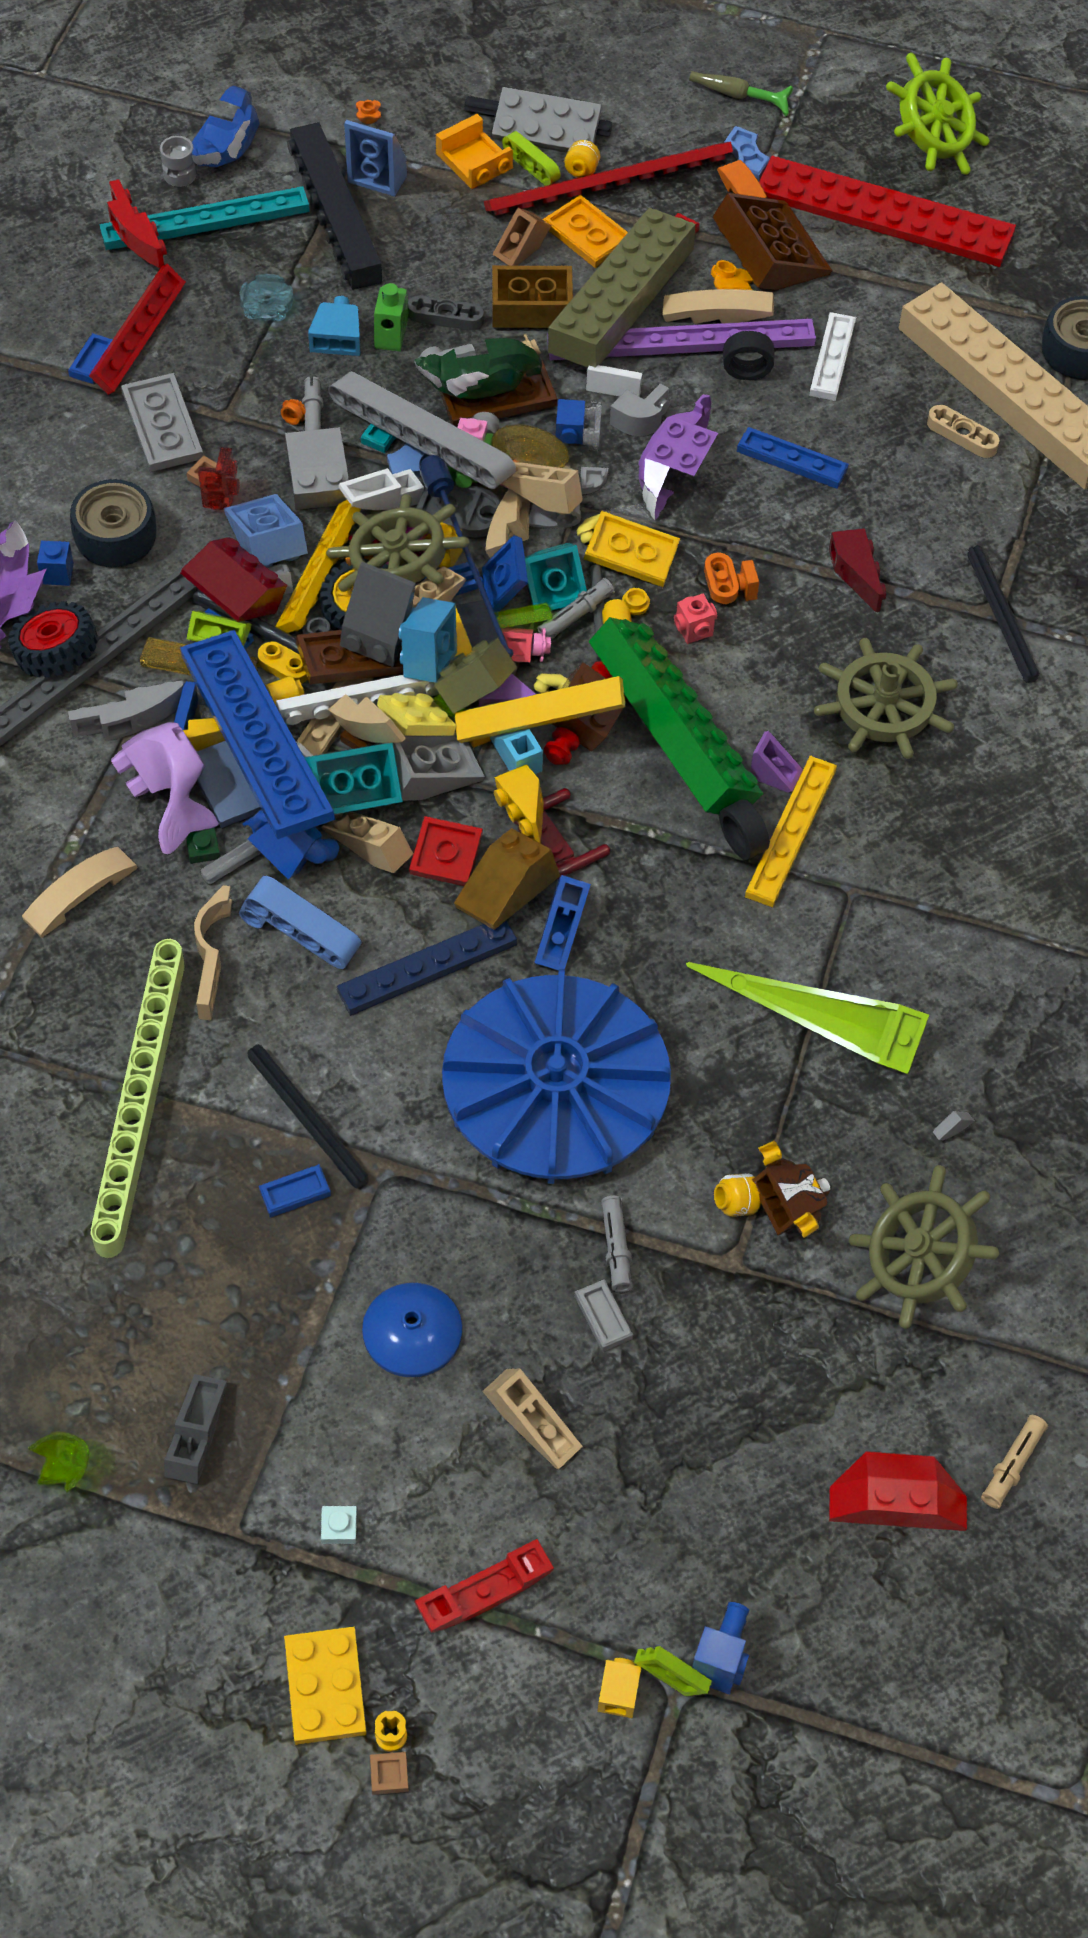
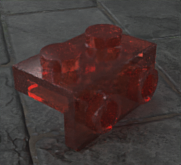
M220 448L216 468L199 467L198 476L204 508L224 510V508L232 505L234 495L238 496L240 480L235 478L238 463L237 460H233L232 448Z

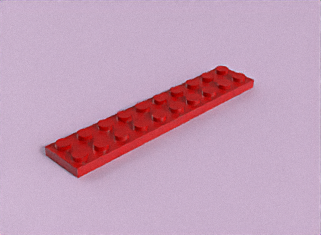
M771 156L759 181L768 199L785 201L792 208L997 267H1001L1016 229L1015 224L776 156Z

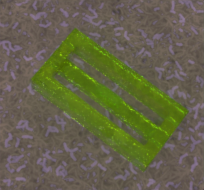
M548 603L494 612L500 628L552 619L551 608Z

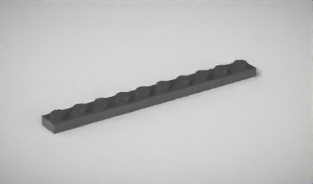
M186 564L97 631L98 643L95 644L96 649L95 651H90L91 656L88 659L82 658L83 664L80 666L72 665L73 670L69 672L63 669L62 674L56 676L55 672H52L51 677H44L42 674L1 705L0 746L192 598L198 588L180 574Z

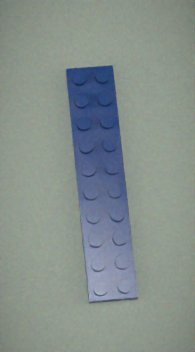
M235 630L180 647L181 656L196 682L276 838L280 839L335 820L334 811Z

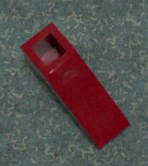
M865 528L832 532L829 553L835 573L875 612H880L882 600L886 599L885 584L880 583L879 580L880 567L878 561L873 559L874 547L872 539L867 538Z

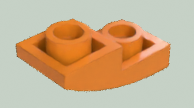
M741 160L717 169L728 192L733 191L734 194L767 198L754 174Z

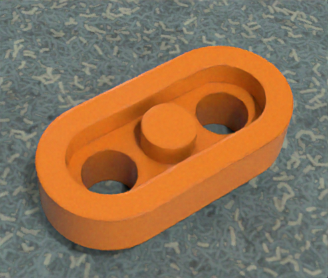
M724 553L709 555L705 560L704 573L711 598L720 604L734 602L738 597L739 583L732 559Z

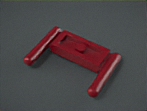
M563 788L543 798L541 844L552 850L560 876L569 875L608 856L611 852L610 847L607 844H603L575 858L574 852L545 812V810L571 797V793L567 788ZM514 822V824H517L518 830L521 832L519 824L517 822Z

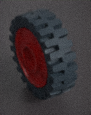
M61 601L59 606L56 602H51L47 608L45 605L38 606L39 611L37 612L32 609L28 613L29 617L23 615L19 618L20 623H15L12 627L13 631L9 633V647L19 668L28 675L33 673L34 677H40L42 674L44 677H51L52 672H55L56 676L62 674L63 669H66L68 672L73 670L72 665L80 666L83 664L82 658L88 659L91 656L90 651H95V644L98 643V635L88 611L82 605L78 606L74 602L68 605L67 601Z

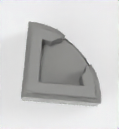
M581 467L580 486L582 494L593 493L603 487L608 478V468Z
M953 1111L934 1129L933 1133L938 1140H945L960 1133L975 1120L968 1112Z

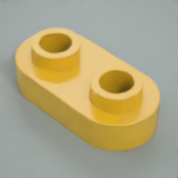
M277 642L264 643L258 649V662L262 669L280 679L292 676L294 680L299 679L301 684L308 680L300 654Z

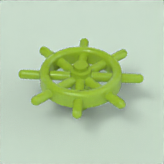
M908 53L906 61L914 78L908 81L904 88L892 81L886 84V89L900 98V114L903 124L894 129V134L897 137L908 134L912 141L922 151L927 153L925 164L927 171L935 169L937 158L946 159L954 157L961 173L968 175L971 168L964 156L963 150L969 146L972 140L982 146H987L990 142L986 135L976 130V115L973 104L981 100V94L974 92L968 95L962 85L949 75L951 60L949 58L942 59L940 71L927 70L923 72L916 56L913 53ZM931 87H934V88L937 89L936 96H935V94H934V92H933V90H932ZM919 88H920V90H921V92H922V94H923L925 100L922 99L921 97L917 96L918 91H919ZM955 112L957 114L958 119L953 117ZM952 129L958 131L957 139H956V137H955V135H954ZM940 133H942L946 143L940 140Z

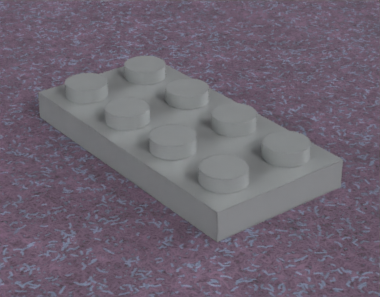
M503 87L492 130V138L502 140L508 134L517 131L535 146L568 152L570 146L578 140H588L594 143L602 105Z
M174 373L121 385L122 394L150 472L197 461L203 457L202 448Z

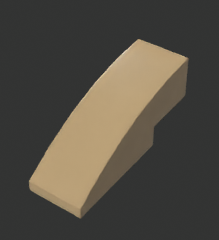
M508 489L490 524L485 548L490 558L514 535L521 537L522 541L529 539L530 501L511 489Z
M345 694L328 709L347 732L362 740L375 743H401L406 739L394 722L367 697L357 705Z

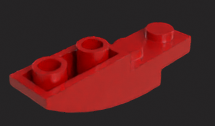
M119 179L110 181L112 201L107 202L110 222L114 230L134 253L148 263L161 268L164 265L163 256L167 255L163 239L158 240L157 238L158 230L155 222L149 221L146 212L138 213L137 207L131 206L130 192L128 188L123 189Z

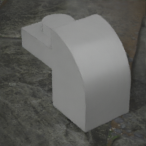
M660 383L645 399L626 390L611 405L610 425L633 436H647L655 433L661 426L662 415L666 413L670 404L668 401L669 388Z

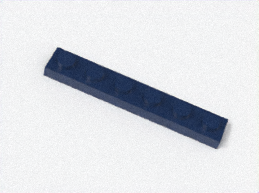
M507 921L503 922L495 930L482 924L337 985V992L351 1016L517 945V938Z

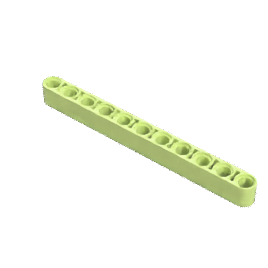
M164 939L158 942L153 951L92 1221L91 1237L95 1250L100 1256L105 1258L117 1256L124 1247L184 973L182 948L173 939ZM168 957H174L171 960H164ZM161 984H168L167 986L159 987ZM156 1010H162L161 1013H158V1014H154V1013H153V1012L156 1011ZM150 1037H156L153 1041L146 1040ZM145 1064H150V1065H151V1066L148 1067V1068H144V1069L140 1068L142 1065H145ZM137 1092H145L142 1096H133ZM131 1120H139L136 1124H127ZM125 1148L133 1149L131 1152L121 1153ZM121 1176L127 1177L122 1182L114 1181L116 1178ZM113 1205L121 1206L116 1211H107ZM105 1235H114L111 1240H100Z

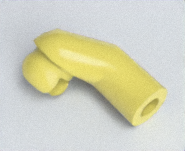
M600 514L585 519L578 527L577 536H580L582 543L590 542Z
M542 673L536 677L537 681L534 684V689L540 693L548 692L550 686L559 690L562 689L568 678L560 674Z

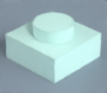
M322 1506L321 1543L356 1544L357 1507Z

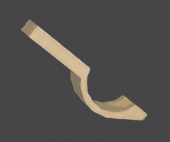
M223 885L199 910L194 922L197 950L204 961L196 1003L198 1016L201 1020H212L221 970L219 950L209 946L204 940V934L210 925L221 918L231 915L233 900L229 899L230 886Z

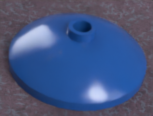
M404 1283L385 1290L370 1304L363 1321V1340L370 1357L382 1369L402 1377H421L440 1370L454 1357L461 1342L462 1321L454 1302L441 1290L422 1283ZM409 1317H415L418 1320L414 1324L406 1322Z

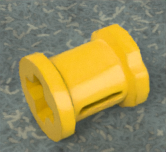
M384 1711L375 1720L376 1742L384 1751H398L406 1743V1720L402 1714L397 1711ZM388 1727L392 1730L397 1727V1735L394 1736L392 1733H388L385 1736L384 1728Z

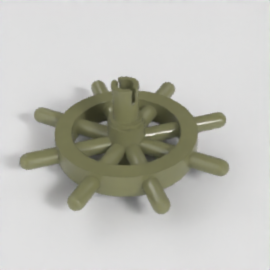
M404 494L401 497L399 508L383 511L370 519L360 512H355L352 519L360 527L353 535L350 545L331 547L326 551V555L331 559L350 557L354 572L339 583L340 591L346 592L354 586L359 566L364 562V556L371 555L376 556L367 562L369 565L380 568L389 561L388 569H380L415 583L427 577L433 583L441 584L444 577L436 568L443 560L446 549L465 548L469 545V539L464 536L445 538L440 523L455 513V506L447 504L432 515L424 510L411 508L412 497L409 494ZM407 527L414 528L406 534ZM427 533L432 536V539L418 540ZM375 539H377V540H379V541L381 542V543L371 544ZM425 551L420 557L413 553Z
M862 638L859 641V646L863 657L850 663L844 671L828 663H821L818 667L822 674L839 682L836 702L817 705L814 708V714L816 716L840 714L847 726L856 732L848 744L851 752H857L865 739L868 738L879 742H897L902 756L910 759L914 753L909 738L920 733L928 724L946 733H951L954 730L952 722L933 713L937 693L956 689L958 682L955 679L933 682L929 673L916 662L923 652L920 644H915L905 657L894 653H875L870 640ZM870 673L875 686L859 678ZM905 678L915 685L901 689V684ZM850 687L867 696L851 699L849 689ZM922 696L923 705L919 707L905 699ZM870 706L873 707L867 717L857 710ZM897 709L913 717L901 721ZM881 715H887L889 723L878 722V719Z
M942 1165L934 1167L928 1191H917L899 1198L891 1184H882L880 1191L889 1207L877 1221L872 1235L852 1234L849 1237L851 1246L869 1248L870 1265L875 1277L858 1289L856 1298L859 1301H865L884 1287L890 1293L904 1300L899 1319V1325L903 1329L911 1327L917 1303H929L947 1296L953 1308L958 1312H963L967 1304L957 1287L968 1276L975 1258L993 1260L999 1256L997 1247L978 1245L977 1229L971 1217L989 1202L990 1194L987 1191H980L962 1206L951 1197L941 1193L946 1169ZM924 1210L921 1226L918 1228L911 1216ZM937 1210L947 1211L950 1216L934 1228ZM900 1225H902L907 1233L905 1238L894 1237ZM957 1228V1243L940 1241ZM890 1250L905 1251L890 1264ZM912 1264L907 1285L900 1283L896 1276ZM928 1266L935 1279L921 1284L924 1268Z

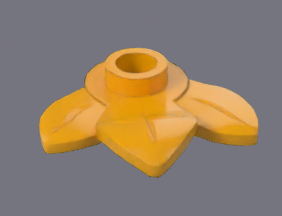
M725 260L718 261L712 267L711 275L715 279L714 285L717 289L752 290L749 283L753 282V279L748 271L736 268L734 264Z

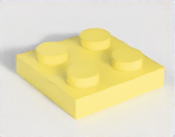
M394 693L392 695L379 696L378 708L394 722L404 736H454L457 725L433 701L431 696L423 693L417 695Z

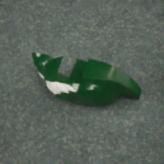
M510 338L486 339L485 342L489 354L457 358L455 349H452L443 356L430 354L427 357H419L414 360L417 369L429 379L437 390L459 399L488 398L514 391L525 374L528 377L541 374L542 359L534 349L518 340Z

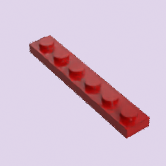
M168 263L161 266L89 375L108 395L116 390L186 283Z

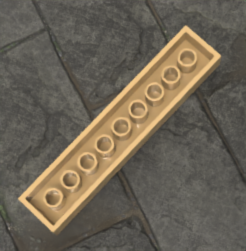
M942 282L902 307L899 323L900 331L1084 490L1088 488V406Z

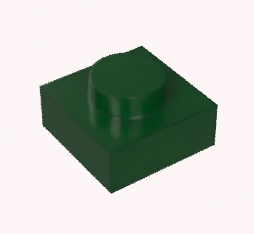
M215 828L193 831L188 834L186 842L190 864L220 858Z

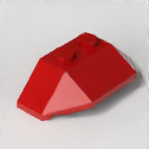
M866 1451L830 1486L829 1521L966 1531L967 1496L934 1456Z

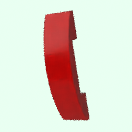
M535 1539L508 1553L505 1560L449 1588L444 1585L420 1597L414 1603L430 1632L441 1631L474 1618L509 1600L554 1571V1567L538 1539Z

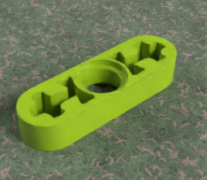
M513 131L502 139L503 148L510 147L513 150V160L541 183L547 186L560 179L561 173L557 164L519 132Z

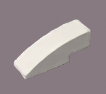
M387 468L339 483L338 487L353 507L369 510L399 508L401 497L404 494H409L412 497L411 506L419 503L424 491V486L411 469L392 474Z

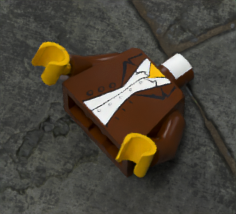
M775 1141L758 1147L759 1151L763 1154V1163L767 1168L752 1180L756 1184L759 1200L777 1235H781L797 1226L803 1238L811 1235L819 1228L820 1210L827 1206L825 1196H828L830 1192L828 1181L825 1178L816 1179L813 1171L807 1164H795L782 1158L781 1150Z

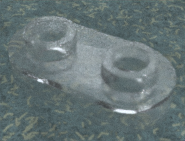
M591 402V407H585L584 423L589 424V428L583 429V445H588V450L599 451L602 402Z

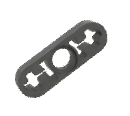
M421 295L414 296L408 301L409 318L414 322L465 330H477L484 323V311L478 304ZM442 310H449L452 312V314L449 316L440 315L439 312Z

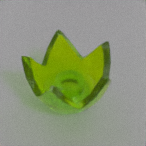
M54 1431L28 1447L30 1451L46 1458L37 1483L39 1485L66 1482L64 1488L67 1493L82 1479L89 1462L88 1446L84 1440L72 1433Z

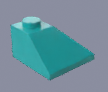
M565 543L542 549L525 557L527 585L535 615L566 607L578 598L579 593L587 591L577 545Z

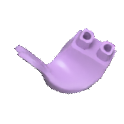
M167 722L140 732L122 745L123 749L111 758V762L119 774L132 766L139 773L126 782L134 797L143 795L148 791L154 793L171 788L169 803L162 817L158 834L160 847L164 854H171L175 851L190 832L214 828L219 824L209 809L189 798V793L205 765L178 723Z

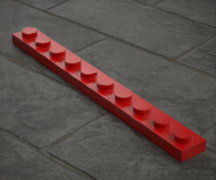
M722 142L485 200V210L494 211L495 215L510 212L509 207L518 205L519 208L524 209L534 206L533 201L542 199L543 203L558 200L557 195L567 193V197L581 195L582 189L591 187V191L605 189L606 183L615 181V185L629 183L630 177L639 175V180L654 177V171L663 170V174L678 171L677 166L686 164L687 168L702 165L701 160L710 158L711 162L726 159L725 154L733 152L731 142Z

